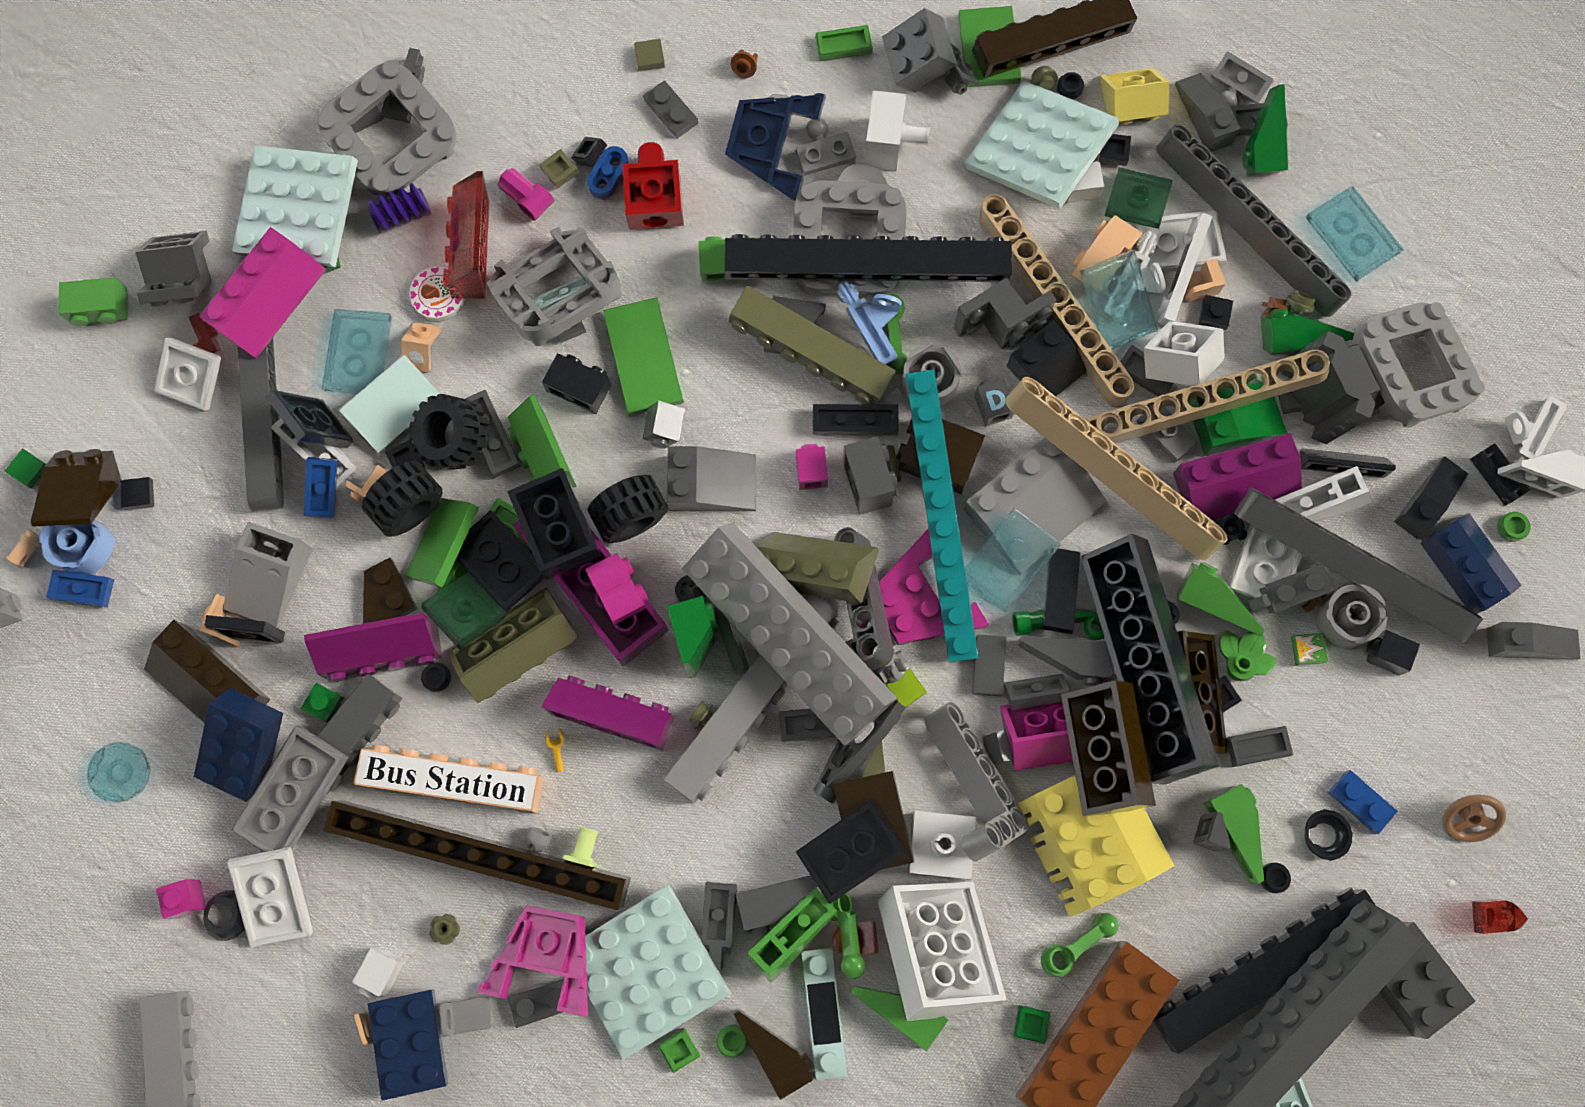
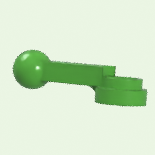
M887 294L898 298L902 302L898 313L887 323L889 342L897 354V359L887 366L896 370L895 374H902L907 356L902 352L899 319L903 316L905 306L903 300L898 295Z
M846 893L831 903L837 912L830 920L839 922L843 951L841 971L847 978L857 979L864 974L866 964L860 956L856 911L851 912V898Z
M1101 913L1095 918L1094 926L1068 946L1052 945L1047 947L1041 955L1043 970L1052 977L1067 975L1072 969L1073 962L1077 960L1079 955L1102 937L1109 938L1117 933L1119 925L1115 916L1110 913ZM1055 952L1061 953L1065 959L1064 967L1061 970L1057 969L1052 962Z

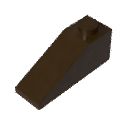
M741 1009L733 1014L780 1100L813 1081L811 1072L815 1068L807 1053L801 1055L796 1047Z

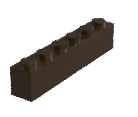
M1084 0L1076 6L1070 8L1061 7L1044 16L1035 15L1027 21L1018 24L1012 22L995 31L986 30L977 36L972 52L983 77L988 78L1131 32L1137 16L1129 0Z

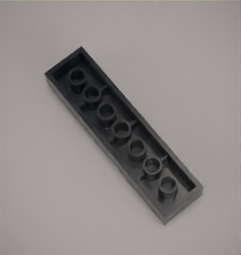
M1130 534L1082 555V563L1117 680L1133 684L1152 784L1166 785L1219 767L1148 539Z

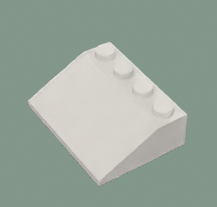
M973 882L892 886L878 900L907 1021L939 1018L1006 1001Z

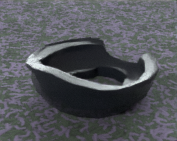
M1323 809L1313 813L1308 818L1305 825V841L1313 854L1321 859L1332 861L1341 858L1349 851L1353 832L1344 816L1336 811ZM1318 824H1328L1334 829L1336 834L1334 843L1330 847H1321L1313 844L1310 837L1311 829L1315 828Z
M225 890L217 893L205 906L203 926L208 934L217 941H229L238 937L245 930L234 890ZM225 903L231 908L232 917L226 926L217 927L208 919L209 910L213 904Z

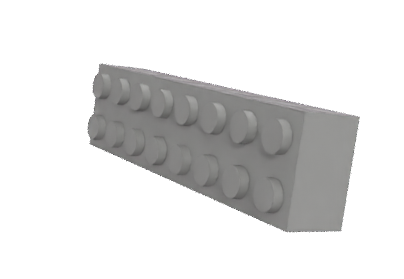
M734 523L718 527L681 568L844 746L856 739L897 699Z

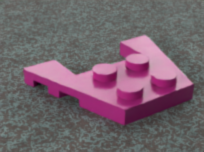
M928 529L879 582L889 631L898 645L933 639L944 635L939 599L919 568V565L933 558ZM976 602L970 604L974 629L986 628L989 623Z
M526 905L506 939L508 944L499 958L496 957L490 967L492 971L487 980L481 982L477 993L507 999L515 967L564 977L557 1011L587 1017L585 917Z

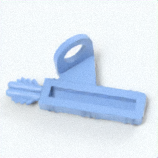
M844 281L843 284H838L839 290L837 292L840 296L839 298L843 299V303L849 305L846 308L848 316H850L873 357L885 365L894 362L897 359L896 351L882 328L898 313L902 305L901 300L887 294H876L871 301V305H867L868 303H866L864 298L858 300L859 292H856L855 285H852V283L849 285L847 281Z

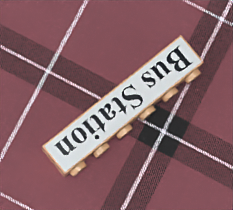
M372 745L371 750L361 748L354 785L519 811L538 812L544 777L536 775L537 769L519 766L518 772L506 770V764L489 762L488 767L477 766L478 760L460 758L459 763L449 762V756L430 753V758L418 757V751L401 749L400 754L389 753L390 747Z

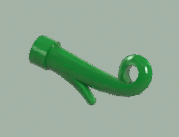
M1044 609L1030 613L1028 611L1014 612L1012 614V624L1015 635H1028L1032 631L1041 630ZM1076 609L1074 623L1084 622V631L1089 638L1094 640L1105 639L1098 613L1087 609ZM1091 624H1097L1100 630H1094Z

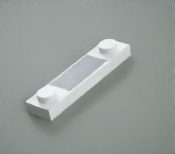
M1202 212L1195 220L1191 219L1187 226L1185 235L1189 237L1167 298H1162L1157 309V314H1160L1158 324L1165 326L1169 321L1175 322L1213 217L1209 214Z

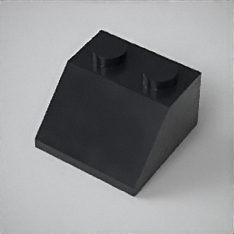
M1054 320L1010 355L1006 366L1019 381L1024 377H1030L1056 397L1087 371L1073 340Z

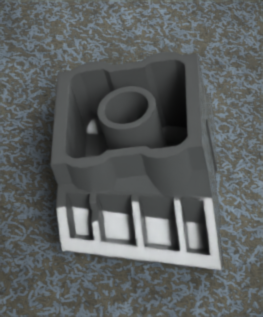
M1327 331L1294 354L1297 355L1310 350H1321L1326 353L1330 362L1327 378L1318 384L1291 391L1298 403L1303 405V421L1315 426L1311 438L1324 444L1330 443L1370 419L1375 407L1373 399L1377 397L1378 392L1381 390L1359 345L1348 347L1343 337ZM1312 362L1307 366L1312 372H1318L1324 368L1319 362ZM1282 371L1280 373L1289 378L1293 377V374L1289 371Z

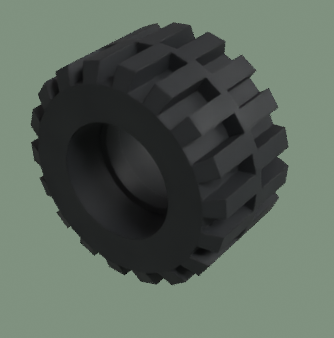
M438 394L437 396L432 395L428 397L427 402L422 401L419 404L420 409L419 411H414L412 415L415 417L414 421L409 424V428H412L409 440L414 442L411 447L414 452H418L417 457L432 466L461 470L465 469L466 465L472 466L475 464V458L480 459L483 453L481 450L482 448H487L488 442H485L486 436H489L490 430H486V426L489 424L488 420L482 417L484 411L478 408L476 403L468 399ZM452 420L453 435L451 440L447 444L445 440V431L449 422Z
M418 461L405 462L386 472L371 486L362 501L361 507L385 536L395 537L410 531L423 522L436 508L442 497L443 489Z
M637 475L621 480L602 491L589 504L587 511L605 543H618L636 537L656 525L665 516L669 508L651 475Z

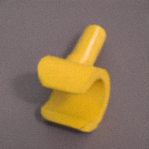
M558 728L559 738L552 740L549 738L547 730L545 735L546 744L549 748H552L556 771H564L561 756V746L564 742L563 731L561 728Z

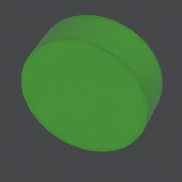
M1509 512L1502 516L1497 523L1499 535L1509 542H1517L1525 538L1531 529L1529 519L1520 512Z
M731 1024L725 1026L717 1036V1047L726 1057L734 1058L740 1056L748 1044L747 1038L738 1025Z

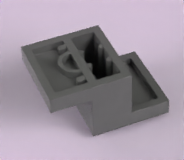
M207 231L152 237L135 252L145 286L137 292L140 304L150 303L151 306H161L167 304L170 300L179 299L180 303H187L197 299V296L211 282L203 248L210 241Z
M1005 278L959 306L953 328L960 337L967 332L968 334L976 332L984 324L1001 349L1009 344L1013 347L1024 340V335L1032 330L1036 333L1049 323L1048 319L1053 313L1052 309L1056 298L1051 291H1048L1026 305L1009 280Z

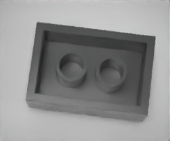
M1403 922L1423 945L1379 993L1413 1037L1428 1039L1476 1001L1415 922Z

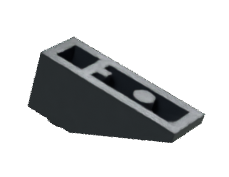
M1444 456L1394 522L1416 539L1429 533L1447 511L1469 473Z

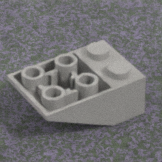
M248 522L235 550L223 609L251 620L266 621L278 628L313 548L302 540Z

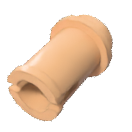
M30 529L20 534L22 538L9 555L6 556L10 562L21 568L24 567V564L37 547H42V544L39 543L40 535Z

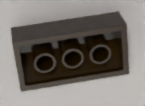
M173 619L152 642L144 670L204 723L209 703L230 688L263 704H267L271 700L191 628Z
M1184 630L1177 631L1215 754L1228 753L1223 712H1221V690L1217 683L1219 673L1214 635ZM1212 683L1213 685L1215 684L1216 689H1214L1213 691H1211L1210 685ZM1212 697L1217 703V711L1215 710V712L1209 704Z
M1114 680L1061 694L1083 816L1127 812L1156 806L1133 684Z

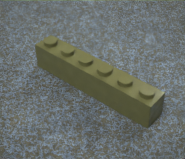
M748 285L730 313L728 322L732 324L731 326L734 330L741 334L748 333L757 338L756 341L760 345L768 349L772 347L778 350L784 359L792 363L799 362L806 367L810 374L816 377H825L831 381V385L836 389L851 392L856 395L855 398L862 404H877L896 372L891 367Z

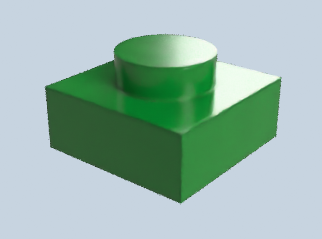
M315 683L300 709L328 723L336 713L344 697Z

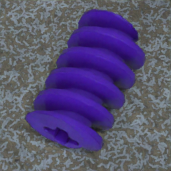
M411 182L409 183L410 192L407 193L401 186L399 187L398 197L392 191H389L388 201L382 195H378V205L371 199H368V210L379 234L381 233L380 225L387 231L391 229L390 221L398 227L401 226V217L408 223L411 222V213L418 219L421 218L422 208L428 214H431L421 188H417Z

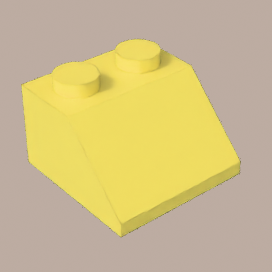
M1153 67L1100 75V84L1107 114L1117 117L1119 124H1130L1134 119L1141 118L1149 121L1157 120L1159 116L1169 114V81Z

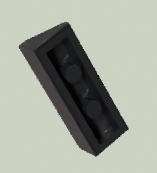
M1300 449L1299 456L1301 459V469L1341 473L1357 466L1362 476L1385 478L1396 470V465L1385 457Z

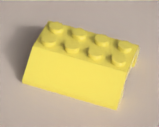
M1076 775L1017 803L1024 815L1029 812L1032 815L1026 819L1028 827L1040 821L1045 830L1033 835L1030 841L1034 845L1045 840L1046 844L1035 850L1047 873L1059 868L1060 872L1049 877L1051 882L1058 883L1069 877L1073 885L1072 888L1068 887L1058 894L1061 901L1074 897L1073 900L1063 905L1069 917L1109 901L1174 867L1144 808L1127 812L1083 816Z

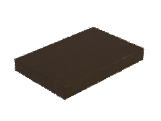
M894 770L833 784L841 820L873 799L906 848V853L881 870L915 862Z

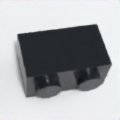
M557 353L542 380L546 392L594 414H597L611 387V382L605 370L597 366H592L591 368L585 366L580 359L570 354H567L565 357Z

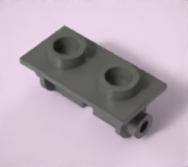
M951 44L957 65L941 76L945 77L944 80L954 93L962 95L967 91L966 86L969 83L978 85L979 82L973 75V68L960 58L961 52L955 45Z

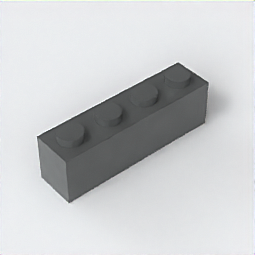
M368 673L317 736L349 757L330 787L329 791L331 792L342 783V775L349 766L353 767L358 762L361 748L363 749L368 742H373L381 732L380 727L387 718H392L400 708L399 702L403 699Z

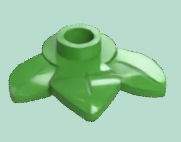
M1226 630L1220 638L1219 649L1227 660V673L1233 680L1248 681L1254 675H1267L1273 670L1276 659L1265 653L1266 640L1263 635L1260 636L1249 631L1239 638ZM1239 663L1243 664L1246 669L1241 668Z

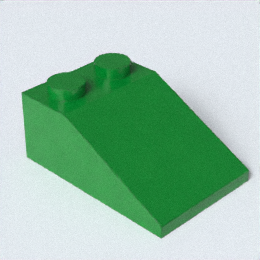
M1263 382L1247 384L1252 390H1258L1264 385ZM1228 388L1222 389L1218 396L1228 399L1232 397L1234 391ZM1275 396L1193 420L1204 456L1288 434ZM1195 397L1190 400L1189 405L1195 408L1200 407L1204 404L1205 400Z

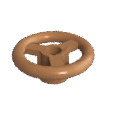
M1481 794L1469 795L1456 800L1446 809L1442 818V825L1445 832L1455 840L1479 842L1494 836L1500 831L1506 821V810L1503 804L1494 797ZM1482 804L1489 805L1495 809L1496 819L1486 817ZM1458 813L1461 820L1452 824L1454 815ZM1479 825L1486 827V829L1476 833L1461 832L1468 827H1477Z

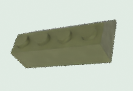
M773 532L755 544L759 551L800 594L862 604L879 549L873 546Z
M545 587L449 649L447 653L459 680L474 700L479 703L495 695L499 689L510 682L517 681L528 670L543 664L548 657L559 650L569 647L578 636Z

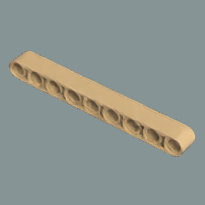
M998 194L988 195L982 203L979 215L981 224L990 237L1004 238V241H1012V268L1034 300L1048 291H1051L1054 296L1061 300L1060 303L1054 304L1053 313L1048 320L1050 322L1054 320L1073 340L1087 370L1086 374L1104 400L1112 406L1124 405L1134 390L1133 379L1006 199ZM989 209H995V210H997L999 213H998V214H991V213H989L987 210H989ZM1003 231H1011L1012 233H1014V235L1007 236L1003 233ZM1025 252L1030 257L1022 258L1018 255V253ZM1033 275H1043L1046 280H1037ZM1071 318L1076 321L1077 325H1069L1065 319ZM1080 341H1088L1093 347L1086 348ZM1103 363L1109 370L1102 371L1096 364ZM1113 386L1122 387L1125 394L1116 393Z
M1310 350L1088 417L1085 420L1116 444L1318 384L1328 376L1329 357L1321 350ZM1312 362H1319L1324 368L1318 372H1312L1307 366ZM1282 371H1289L1293 374V377L1288 381H1282L1277 378V375ZM1252 380H1260L1264 384L1258 390H1252L1247 386ZM1228 388L1234 391L1232 397L1228 399L1218 396L1222 389ZM1195 397L1205 400L1202 406L1196 408L1191 407L1189 402ZM1165 406L1176 408L1175 412L1170 416L1160 414L1161 409ZM1143 414L1147 419L1143 424L1135 425L1132 423L1134 416ZM1109 423L1118 424L1117 430L1113 433H1105L1103 430Z
M1024 377L1005 398L1007 407L1014 414L1197 558L1207 560L1226 543L1227 535L1218 524L1034 379Z

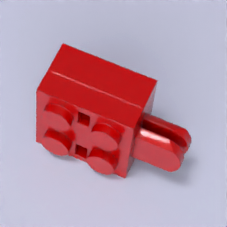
M655 142L644 143L638 150V163L622 164L625 215L629 230L684 226L681 175L678 160L665 161L663 149L659 144Z

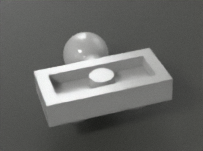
M1228 51L1211 75V78L1229 88L1227 91L1219 94L1230 106L1237 105L1238 94L1254 104L1259 103L1274 81L1270 76Z
M820 118V121L811 119L806 127L807 134L812 139H815V141L798 146L795 150L804 176L856 160L848 131L826 138L828 125L822 118Z

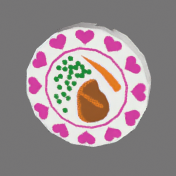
M434 266L423 270L414 278L410 285L409 297L412 306L418 314L427 320L441 322L454 317L460 307L464 306L467 292L464 282L455 271L447 267Z

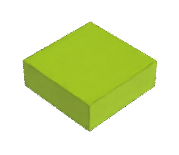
M910 668L904 672L903 677L899 681L886 684L887 688L897 697L896 701L906 708L927 693Z

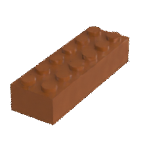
M1119 941L1016 1094V1097L1028 1107H1096L1179 982V979L1127 941Z

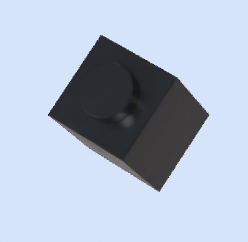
M1385 630L1377 638L1368 642L1366 651L1369 654L1366 662L1400 676L1411 671L1420 644Z

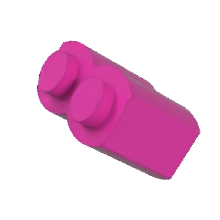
M615 553L585 569L614 625L646 609L643 601L647 600L648 597L640 583L634 585L630 575L635 572L627 557L621 559L619 554Z

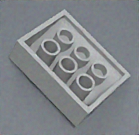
M1044 437L968 499L963 510L1015 570L1022 574L1051 550L1052 547L1057 545L1104 506L1107 501L1087 470Z

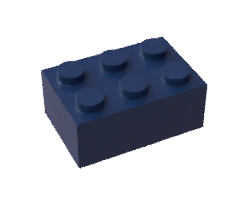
M232 688L225 691L208 705L193 777L247 802L252 798L272 764L283 712Z
M432 989L368 1003L381 1101L447 1086L449 1083L435 990Z

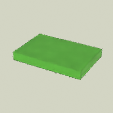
M1012 6L959 10L958 19L963 61L973 68V75L979 82L978 85L969 83L966 87L1020 83V67L984 78L972 52L975 40L980 33L986 30L995 31L1014 22Z
M440 498L404 576L415 581L443 587L479 507L469 502Z

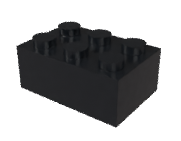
M563 468L507 491L539 570L546 579L602 556L570 480Z

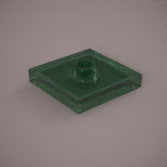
M1119 167L1105 216L1113 218L1116 215L1123 221L1159 229L1173 180Z
M469 572L440 590L421 605L424 612L459 650L506 617L505 611Z

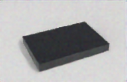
M272 390L266 396L267 400L298 441L348 448L354 442L351 435L323 399Z
M491 510L469 529L456 557L461 565L506 613L545 579L539 570L534 555Z
M871 799L795 852L828 903L831 904L906 853L907 850L873 799Z

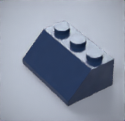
M1470 513L1420 543L1464 606L1477 614L1494 606L1522 586Z

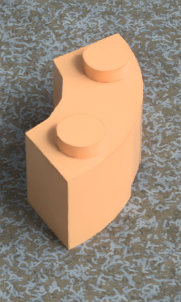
M1116 215L1109 222L1104 220L1095 232L1097 238L1087 252L1081 250L1074 260L1073 264L1077 267L1072 275L1100 293L1130 255L1143 233Z

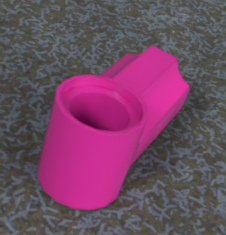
M514 168L506 169L500 175L499 182L497 183L499 189L512 198L530 219L536 221L554 202L552 195L538 183L534 185Z

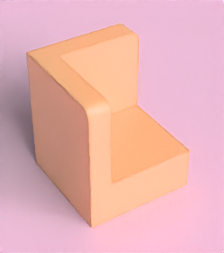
M1217 258L1206 261L1201 270L1192 272L1184 294L1187 303L1203 299L1205 295H1219L1226 283Z

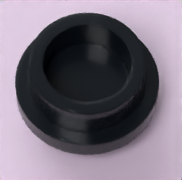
M1068 72L1059 78L1057 91L1060 95L1069 99H1076L1083 93L1084 81L1078 73Z
M431 663L424 668L421 674L422 684L431 692H441L449 686L451 672L442 663Z
M1277 862L1268 863L1263 866L1264 881L1261 882L1262 887L1274 894L1286 891L1291 883L1289 870L1283 864Z

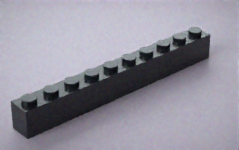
M735 234L731 238H725V279L1000 282L1005 278L1009 280L1012 275V241H1004V238L991 237L987 241H976L974 237L947 240L946 237L942 236L932 237L930 240H919L916 236H906L902 240H890L888 236L862 239L861 236L851 235L846 236L845 239H834L830 235L817 236V239H805L803 235L777 238L775 235L765 234L761 235L760 238H748L744 234Z

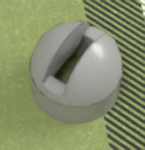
M531 826L526 834L525 843L528 849L536 845L534 851L541 852L548 846L552 836L542 829Z

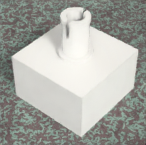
M873 90L864 164L871 165L876 169L897 171L900 145H903V142L928 146L930 127L909 126L903 122L906 94Z
M1169 321L1144 347L1146 378L1177 383V391L1204 383L1224 360L1223 329Z
M914 811L912 813L910 843L915 862L908 864L907 874L971 880L973 860L964 852L961 841L963 836L975 829L976 817Z

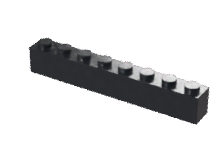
M1352 887L1341 891L1336 895V902L1329 906L1327 903H1324L1314 908L1310 912L1312 917L1304 922L1298 919L1285 927L1287 931L1285 934L1278 938L1276 935H1273L1263 940L1259 944L1261 949L1253 954L1250 951L1241 954L1234 959L1236 965L1228 970H1225L1223 967L1214 971L1208 976L1210 981L1201 987L1195 984L1182 992L1184 997L1173 1003L1172 1000L1165 1002L1153 1022L1171 1051L1180 1054L1279 991L1286 984L1288 978L1306 963L1310 954L1318 950L1329 938L1330 933L1343 923L1356 905L1360 904L1364 899L1375 905L1365 889L1353 890Z

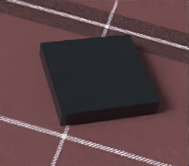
M206 615L204 625L227 637L276 643L284 642L285 632L266 621Z

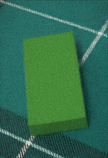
M868 25L815 33L820 61L872 54L873 52Z

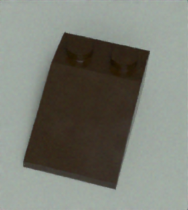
M90 449L85 452L73 453L70 450H63L55 453L43 470L30 521L32 527L92 524L119 486L120 480H122L113 450L101 451L100 449Z

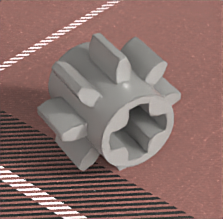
M894 649V655L890 663L872 672L883 683H895L903 677L904 671L907 670L904 665L907 660L901 650L896 652Z

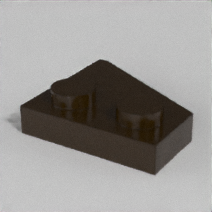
M389 557L364 571L363 624L406 616L418 609L392 558Z

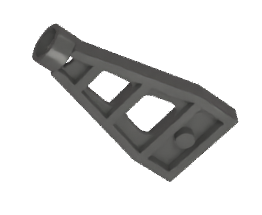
M895 700L873 721V730L860 743H856L854 739L844 746L838 739L813 791L833 804L836 799L833 784L845 782L887 736L893 726L899 722L901 714L906 707ZM849 747H852L855 751L840 767Z

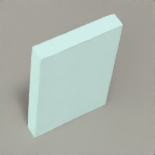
M403 355L339 411L380 454L409 429L410 422H413L415 418L412 416L414 411H419L420 409L419 404L422 401L427 402L428 397L432 395L437 396L440 393L414 364Z

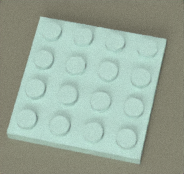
M1023 80L965 161L966 169L1060 209L1118 127V118Z
M255 145L232 252L237 255L248 256L267 230L272 227L322 266L336 267L358 160L349 155Z
M666 885L585 936L587 995L623 1060L731 994L670 885Z

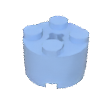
M95 519L92 524L43 526L39 536V543L42 544V554L49 563L68 572L93 575L110 558L115 539L109 529Z

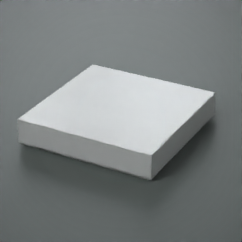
M171 337L165 338L154 392L203 411L210 410L221 356Z

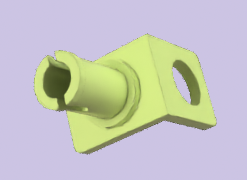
M580 826L574 852L570 853V855L563 854L562 859L597 868L598 863L593 862L591 855L599 831Z

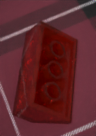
M476 171L453 185L452 197L447 198L448 214H451V221L446 222V236L450 238V246H445V262L449 263L448 271L443 272L444 288H449L451 298L485 299L490 200L483 171Z

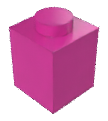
M805 444L800 449H796L799 490L828 487L825 446L818 447L817 444Z
M184 879L156 889L163 919H178L205 909L206 903L200 880Z

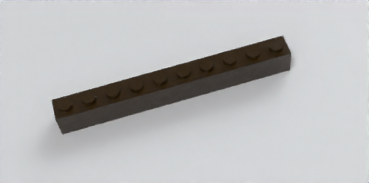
M345 800L331 802L323 831L614 910L624 907L631 880L629 876Z

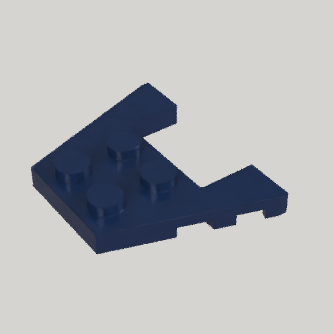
M816 93L809 96L793 95L787 98L770 97L739 100L725 155L793 201H796L797 195L801 191L804 177L777 169L792 115L820 121L826 95Z

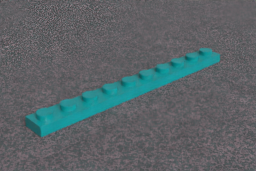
M935 369L906 373V384L948 663L978 659Z

